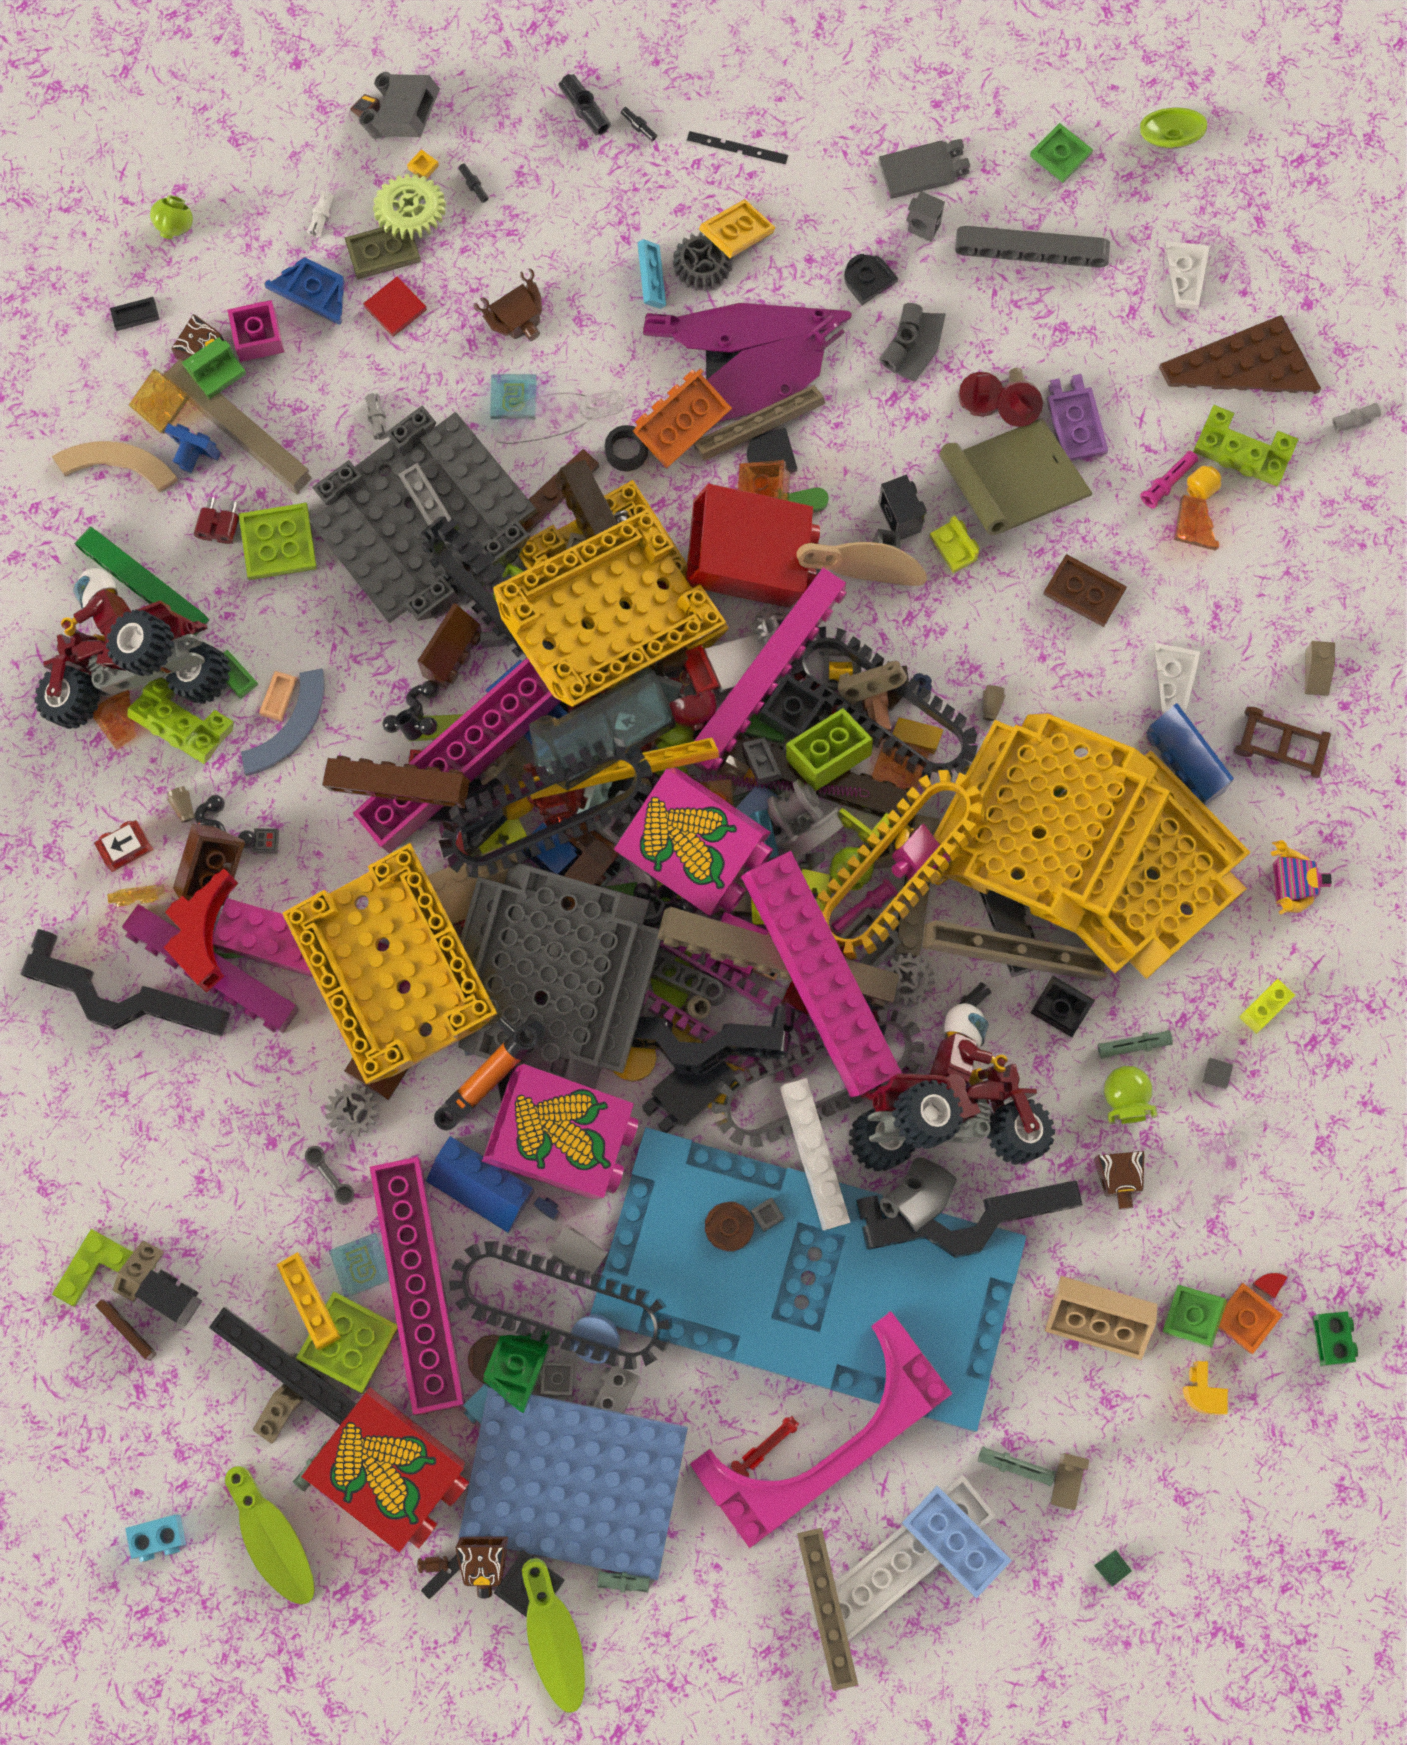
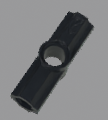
M574 74L564 76L558 85L575 108L576 115L585 121L595 136H601L606 133L611 127V122L594 101L593 94L584 88Z

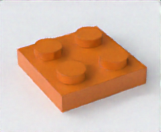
M1241 1283L1226 1303L1219 1329L1247 1352L1254 1354L1283 1314L1247 1285Z

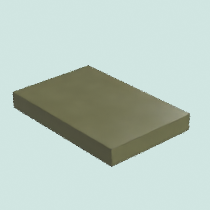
M384 227L344 237L357 280L421 262L414 236L413 240H411L409 233H406L404 240H402L400 232L396 234V237H393L392 229L386 233Z

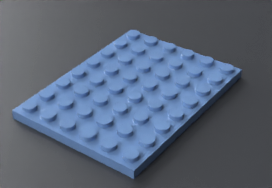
M489 1386L459 1538L508 1536L507 1549L520 1552L524 1549L534 1555L620 1573L627 1572V1574L635 1576H650V1579L658 1580L688 1427L537 1395H531L526 1410L522 1413Z

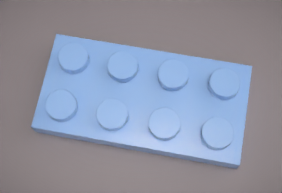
M938 1486L902 1522L917 1540L975 1598H978L1012 1561Z

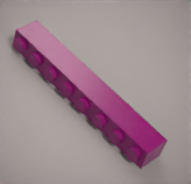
M137 904L122 925V928L127 932L125 937L135 944L139 941L147 945L144 949L156 957L158 954H161L166 958L164 962L172 968L177 969L178 966L181 967L163 948L170 938L177 935L180 930L140 904ZM214 953L218 967L224 977L209 991L213 994L217 992L225 996L223 1000L233 1007H236L237 1004L244 1008L243 1013L251 1019L260 1018L264 1021L263 1026L273 1033L276 1030L284 1033L300 1009L288 999ZM184 972V975L192 980V978L186 972Z

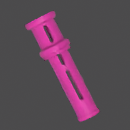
M1187 451L1162 478H1156L1153 481V485L1147 491L1141 492L1140 498L1143 503L1149 508H1156L1158 501L1164 496H1168L1171 492V487L1198 462L1197 455L1192 451Z
M884 878L881 885L873 891L869 890L861 902L831 923L836 933L862 908L869 907L870 909L878 910L892 896L896 897L898 892L887 878Z

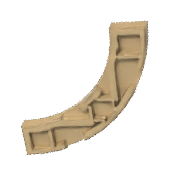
M97 441L83 443L62 450L52 456L65 477L78 470L93 467V465L107 464V466L128 468L147 479L158 492L163 491L178 481L171 469L153 454L133 445L120 442Z

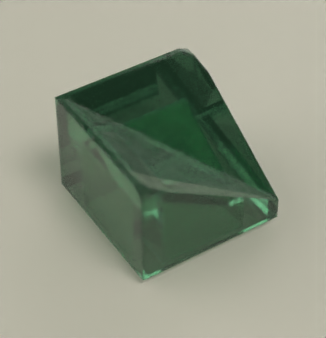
M1112 1550L1094 1564V1567L1109 1587H1113L1132 1572L1117 1550Z

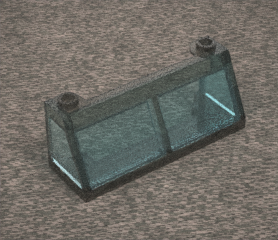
M648 667L629 676V680L560 719L544 715L530 723L529 727L536 769L545 765L550 776L554 774L550 762L559 759L563 769L568 768L569 766L564 756L573 752L577 763L583 760L578 750L586 746L591 756L597 755L592 744L599 740H602L607 751L613 750V738L623 739L627 746L625 751L627 753L633 743L638 748H641L675 728L676 723L655 671ZM619 759L608 760L556 784L568 791L616 763Z

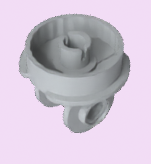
M799 779L793 782L795 791L789 794V798L785 797L779 800L777 797L771 796L767 799L769 806L767 811L771 820L778 828L782 827L787 833V836L777 844L778 849L784 848L786 852L791 851L794 858L815 848L843 826L836 815L839 810L838 807L835 806L822 812L818 806L820 801L814 789L809 784L805 785ZM808 811L813 819L796 828L793 820Z

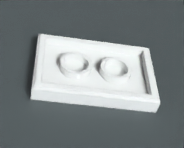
M758 634L704 649L718 682L720 693L730 691L735 687L763 649L764 642L757 641Z

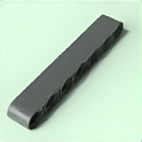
M960 226L956 232L955 252L963 256L1102 268L1109 264L1110 241L1100 237Z

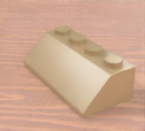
M489 851V852L484 853V854L479 855V856L486 855V854H488V853H490V852H492V851ZM515 853L510 854L511 860L517 862ZM501 859L495 861L499 872L492 876L489 875L487 865L478 866V877L505 883L509 868L504 870ZM466 863L462 865L458 873L448 867L428 875L452 925L466 920L478 879L468 877L465 869Z
M1060 1276L1051 1303L1045 1332L1142 1360L1156 1325L1158 1304Z

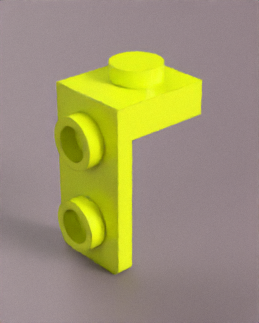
M841 808L838 813V818L843 826L849 830L851 828L858 833V837L866 844L868 843L867 839L873 832L879 839L882 838L877 830L882 821L890 829L893 828L887 819L888 813L883 816L873 830L865 826L844 808Z

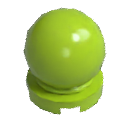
M1122 1066L1114 1069L1107 1076L1104 1083V1096L1107 1103L1113 1108L1107 1114L1109 1124H1115V1120H1121V1124L1146 1121L1145 1116L1151 1115L1152 1118L1158 1116L1156 1106L1148 1104L1152 1097L1153 1086L1149 1076L1143 1070L1135 1066Z

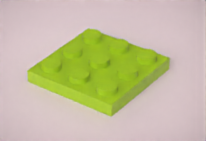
M307 502L238 513L248 580L317 569Z
M333 1291L325 1306L341 1338L318 1350L309 1334L296 1359L363 1394L397 1333L398 1327L397 1324Z

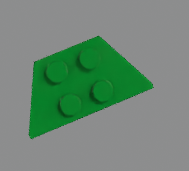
M546 1331L543 1341L531 1339V1333L528 1336H500L483 1376L485 1383L522 1413L526 1410L551 1345L545 1343L550 1334L549 1331Z

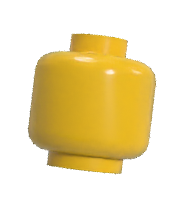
M1212 466L1199 467L1187 478V491L1189 495L1194 499H1209L1221 487L1222 478L1220 473Z

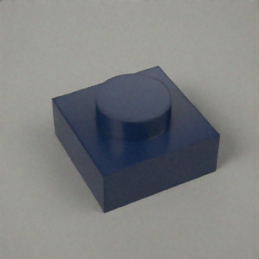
M538 1197L533 1204L536 1209L554 1222L560 1215V1212L557 1210L559 1205L548 1197L545 1200Z

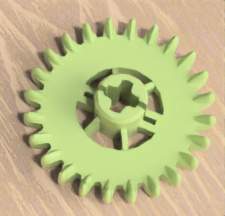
M405 174L404 178L399 175L396 176V181L389 179V185L383 184L382 190H378L376 192L377 197L373 199L375 204L373 206L374 217L378 221L379 227L382 228L385 224V232L388 233L392 229L393 237H396V234L400 232L402 240H404L406 233H409L411 240H413L414 232H417L419 237L422 238L423 229L430 235L429 226L431 225L437 229L436 220L442 223V215L446 214V201L444 200V193L440 192V187L438 185L434 186L433 180L427 181L425 176L418 179V174H414L412 178L409 174ZM422 199L425 200V204H419Z

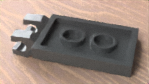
M962 139L952 140L948 144L946 141L943 142L941 140L879 156V164L890 199L952 184L955 181V177L969 174L970 163L968 158L959 159L954 163L952 160L953 157L963 155L964 144Z

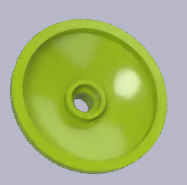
M1179 107L1154 111L1145 116L1140 123L1141 136L1150 144L1166 149H1178L1194 144L1207 131V120L1201 113Z

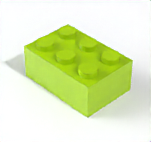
M842 708L786 743V760L816 791L872 755L873 739Z

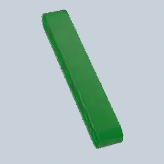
M89 526L74 543L85 555L148 604L162 601L170 605L171 611L192 622L198 620L206 625L210 621L204 613L93 527Z

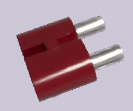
M209 497L206 508L200 509L194 536L201 540L212 541V539H216L218 543L231 544L233 543L239 522V516L236 514L239 504L236 501H231L229 510H221L220 513L214 509L216 499Z

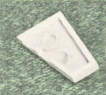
M1165 241L1175 305L1178 308L1199 310L1210 246Z
M1154 643L1162 715L1176 703L1187 714L1201 652Z

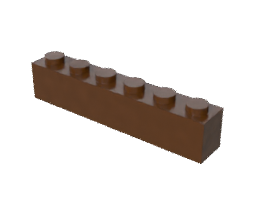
M340 755L336 759H327L322 786L329 791L451 807L457 804L459 808H465L470 780L463 775L462 771L449 769V772H441L439 768L430 766L426 767L425 770L418 769V766L412 764H404L403 767H400L388 761H381V764H376L372 760L359 758V761H351V758Z

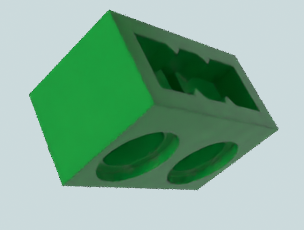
M1348 1311L1312 1316L1320 1367L1356 1362L1355 1357H1358V1348L1356 1342H1353L1351 1333L1354 1332V1322L1352 1317H1349ZM1332 1319L1339 1323L1340 1329L1337 1333L1330 1329L1329 1324ZM1336 1344L1343 1348L1344 1354L1342 1358H1338L1334 1354L1333 1349Z

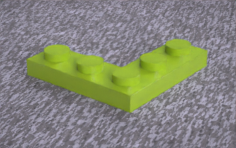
M90 1229L52 1295L76 1307L101 1264L118 1273L133 1252L97 1231Z

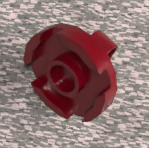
M979 371L971 373L964 378L960 385L958 395L960 405L963 409L965 407L966 410L970 411V414L973 416L984 417L992 415L998 409L997 399L1003 388L1002 383L996 376L988 372Z
M1023 380L1022 382L1008 383L1002 388L997 399L999 415L1006 423L1015 427H1023L1033 423L1038 419L1043 408V399L1040 391L1034 384Z

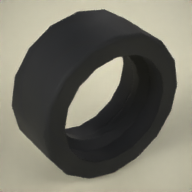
M622 425L616 427L609 432L605 439L607 461L619 471L629 472L636 470L647 459L648 448L633 432L636 428L634 426ZM632 438L639 443L640 451L634 458L621 459L614 454L613 445L619 439Z

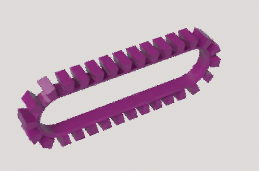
M663 941L661 942L660 947L704 974L717 979L722 985L772 1015L774 1008L782 1001V999L773 995L767 1005L762 1000L769 991L760 987L756 996H752L749 992L756 984L747 979L743 988H739L736 984L743 976L736 971L732 973L730 981L726 980L723 976L730 968L723 963L719 965L717 973L711 971L710 968L717 960L710 958V955L706 957L704 965H702L697 960L704 952L701 954L692 953L691 957L684 954L687 947L679 945L678 949L665 945ZM647 990L643 1008L649 997L655 1001L648 1009L649 1012L657 1016L662 1005L668 1009L662 1018L671 1022L674 1013L682 1017L674 1026L683 1032L685 1030L687 1022L692 1023L695 1026L687 1034L696 1040L700 1030L708 1033L700 1043H704L718 1033ZM788 1003L785 1004V1006H789L795 1009V1007H793L792 1005ZM804 1013L794 1021L793 1029L799 1039L801 1054L807 1051L804 1050L800 1041L807 1038L814 1039V1043L817 1041L814 1037L815 1031L804 1035L800 1026L809 1021ZM731 1055L726 1059L736 1063L739 1056ZM814 1056L809 1057L804 1061L810 1064L813 1061ZM747 1057L739 1066L745 1069V1066L754 1061L760 1065L758 1067L759 1073L765 1071L758 1061L761 1058ZM797 1063L787 1067L793 1079L804 1072ZM783 1070L774 1073L772 1083L785 1081Z

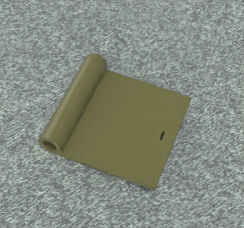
M1043 418L1035 420L1030 425L1015 428L964 450L961 449L958 443H947L939 453L940 459L989 535L1001 534L1092 496V491Z

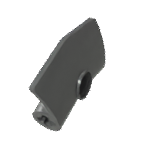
M905 303L897 335L879 358L881 364L892 372L915 382L938 351L946 314L924 313L920 305ZM909 336L911 340H903L901 337Z
M916 1158L913 1160L903 1183L881 1199V1210L889 1218H895L901 1213L915 1232H917L944 1211L957 1178L945 1168L926 1158Z

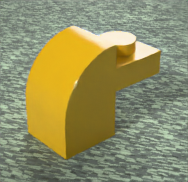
M1193 1362V1367L1190 1366L1189 1381L1193 1382V1386L1183 1387V1394L1187 1403L1194 1410L1202 1414L1227 1415L1228 1389L1208 1387V1362Z

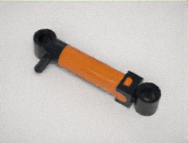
M503 1017L496 1022V1025L509 1038L435 1112L434 1122L438 1128L445 1131L453 1129L542 1040L545 1031L539 1021L527 1020L517 1030ZM525 1030L532 1032L534 1038H528ZM445 1111L450 1112L453 1116V1119H449L446 1116Z

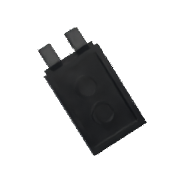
M722 1061L704 1075L680 1074L675 1069L652 1089L651 1095L653 1097L642 1106L643 1111L648 1117L661 1106L667 1111L669 1115L658 1124L662 1132L668 1133L677 1124L685 1127L703 1112L712 1101H715L722 1095V1093L715 1090L721 1081L729 1088L734 1084L735 1080L730 1074L734 1071L725 1061Z

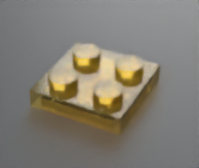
M153 369L129 403V406L157 431L165 434L164 431L167 425L173 423L190 397L159 370Z
M164 884L118 889L107 894L108 904L116 903V907L128 906L131 903H135V900H140V904L152 903L155 900H159V896L165 894Z

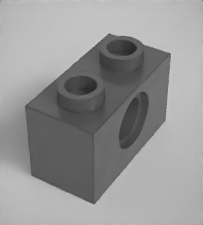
M920 191L917 199L913 197L908 207L910 211L906 219L909 222L908 232L932 242L942 222L945 201Z

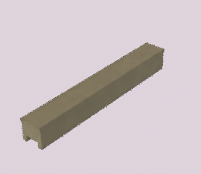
M181 359L167 372L163 373L170 386L296 495L312 479L308 474L309 469L221 393L208 399L183 367Z
M938 920L924 924L922 945L924 949L1091 981H1098L1107 977V972H1104L1105 963L1092 950Z

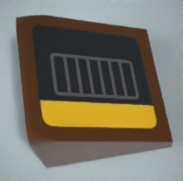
M364 94L350 108V111L358 117L367 109H374L378 112L381 107L380 101L375 97Z

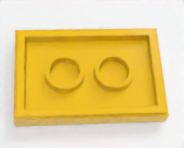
M744 199L701 223L699 230L729 258H732L774 233L776 227Z

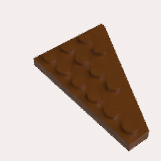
M1282 315L1163 362L1159 366L1169 387L1186 386L1188 388H1196V386L1212 387V389L1224 390L1233 388L1244 391L1247 389H1262L1263 392L1287 391L1289 393H1297L1298 391L1313 392V394H1317L1321 390L1317 379Z

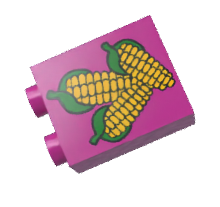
M667 768L614 848L616 852L709 916L719 912L721 908L728 913H731L736 908L746 892V889L738 884L741 876L747 868L752 870L766 863L773 851L771 847L764 843L770 835V831L678 768Z
M525 1064L514 1067L482 1162L591 1200L604 1198L606 1192L612 1194L616 1192L623 1176L624 1167L615 1163L620 1146L629 1147L637 1132L639 1121L637 1118L630 1116L634 1103Z

